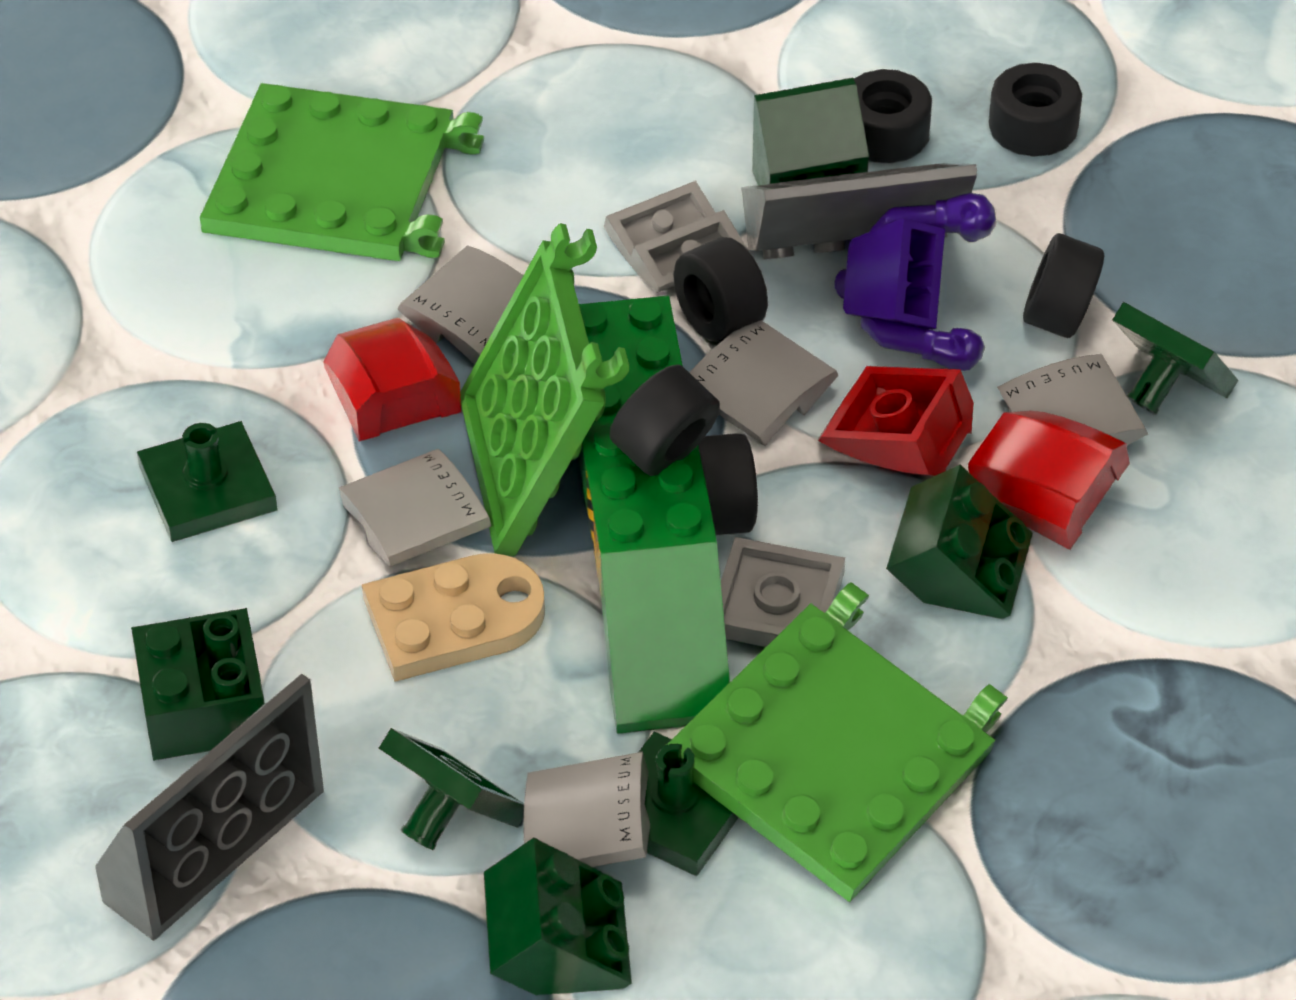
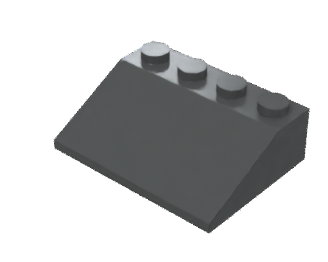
M938 163L741 187L748 249L754 251L762 250L763 259L794 256L793 246L809 244L814 245V253L845 250L844 240L853 239L869 232L871 227L888 209L898 206L934 205L936 200H947L957 195L972 193L977 178L976 164Z
M300 674L127 821L96 864L95 868L102 902L151 940L157 939L324 792L311 679Z

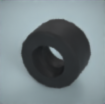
M1025 63L1006 69L995 79L991 91L989 127L992 136L1004 148L1021 155L1045 156L1066 149L1076 139L1079 128L1082 92L1079 83L1067 71L1049 64Z
M879 69L865 72L854 78L863 119L869 161L895 163L908 160L919 154L929 142L932 96L927 86L915 76L899 70Z
M1061 233L1054 235L1043 255L1030 288L1023 312L1024 321L1065 338H1071L1077 332L1095 292L1104 263V251L1101 248Z
M720 237L683 253L676 260L673 277L679 305L688 322L700 335L709 341L721 342L734 331L765 319L768 309L766 284L754 257L743 244L731 237Z
M677 364L666 367L644 382L625 402L611 425L610 439L644 473L649 476L659 475L660 472L676 460H683L704 439L719 415L720 402L681 365Z
M740 433L705 436L698 446L715 534L751 532L757 519L758 490L754 457L747 437Z

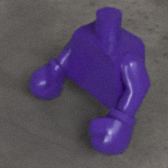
M970 192L947 200H936L934 205L898 206L888 209L871 227L869 232L851 240L848 247L847 268L839 271L835 277V290L844 299L843 309L845 314L861 317V328L884 348L922 355V359L933 360L947 369L971 370L982 359L985 350V344L979 334L967 328H953L950 332L929 329H936L945 233H958L967 242H976L989 236L997 223L994 206L985 195Z

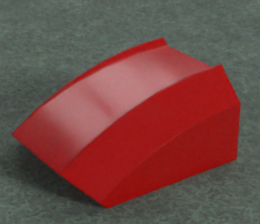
M400 318L337 334L323 361L325 370L359 442L380 436L381 433L439 416L443 418L462 412L460 382L445 355L427 334Z
M866 366L819 436L818 441L840 453L882 468L905 473L936 476L946 471L947 466L966 435L972 434L974 402L960 369Z
M1030 410L1004 412L968 462V471L1011 513L1019 518L1027 528L1071 550L1082 534V528L1114 481L1120 479L1130 462L1127 443L1077 421L1046 412Z

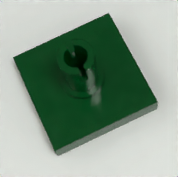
M1124 301L1112 319L1139 350L1152 356L1133 389L1127 394V397L1141 408L1146 407V410L1154 415H1157L1159 407L1180 374L1188 376L1225 398L1229 397L1239 381L1214 351Z
M242 421L218 428L209 423H195L184 430L181 439L137 451L140 470L171 542L277 511L276 495Z
M390 728L378 748L423 778L429 785L407 823L401 828L405 835L428 849H435L437 841L460 804L471 811L517 828L524 819L523 802L440 747Z
M654 731L639 751L643 752L649 771L644 803L650 821L647 853L692 875L698 876L739 817L693 782L695 759L691 749L687 747L684 751L683 762L681 760L682 745H667L672 739Z

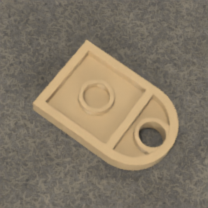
M502 554L472 555L362 584L364 602L395 682L514 650L528 642L537 633L542 625L545 614L544 589L538 575L524 562ZM511 591H520L528 595L526 599L520 602H508L501 598L504 594Z

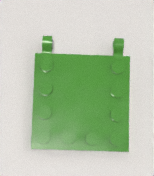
M260 83L200 215L201 230L204 233L394 261H400L404 251L418 253L430 258L439 257L445 243L444 238L438 237L443 219L430 214L419 217L418 215L444 149H455L472 155L480 153L484 136L479 135L478 132L483 116L473 112H465L459 114L454 119L452 109Z
M560 223L551 233V242L545 240L541 242L460 391L462 410L484 508L491 522L489 530L495 554L515 557L526 537L534 533L541 511L548 499L556 495L562 475L571 460H575L579 456L583 439L593 422L598 421L604 412L606 395L603 388L620 382L629 371V362L625 348L618 347L611 359L601 362L602 358L598 343L591 342L589 344L576 296L572 268L582 265L594 257L597 251V244L592 229H586L580 240L569 243L570 237L567 225Z
M852 582L848 583L838 593L825 613L810 603L667 744L682 745L681 760L683 762L684 751L687 747L691 749L695 759L693 782L848 902L853 900L991 753L995 739L986 732L1001 717V713L998 710L1008 698L988 684L976 696L965 714L961 715L848 630L863 616L864 612L859 608L868 600L869 595Z

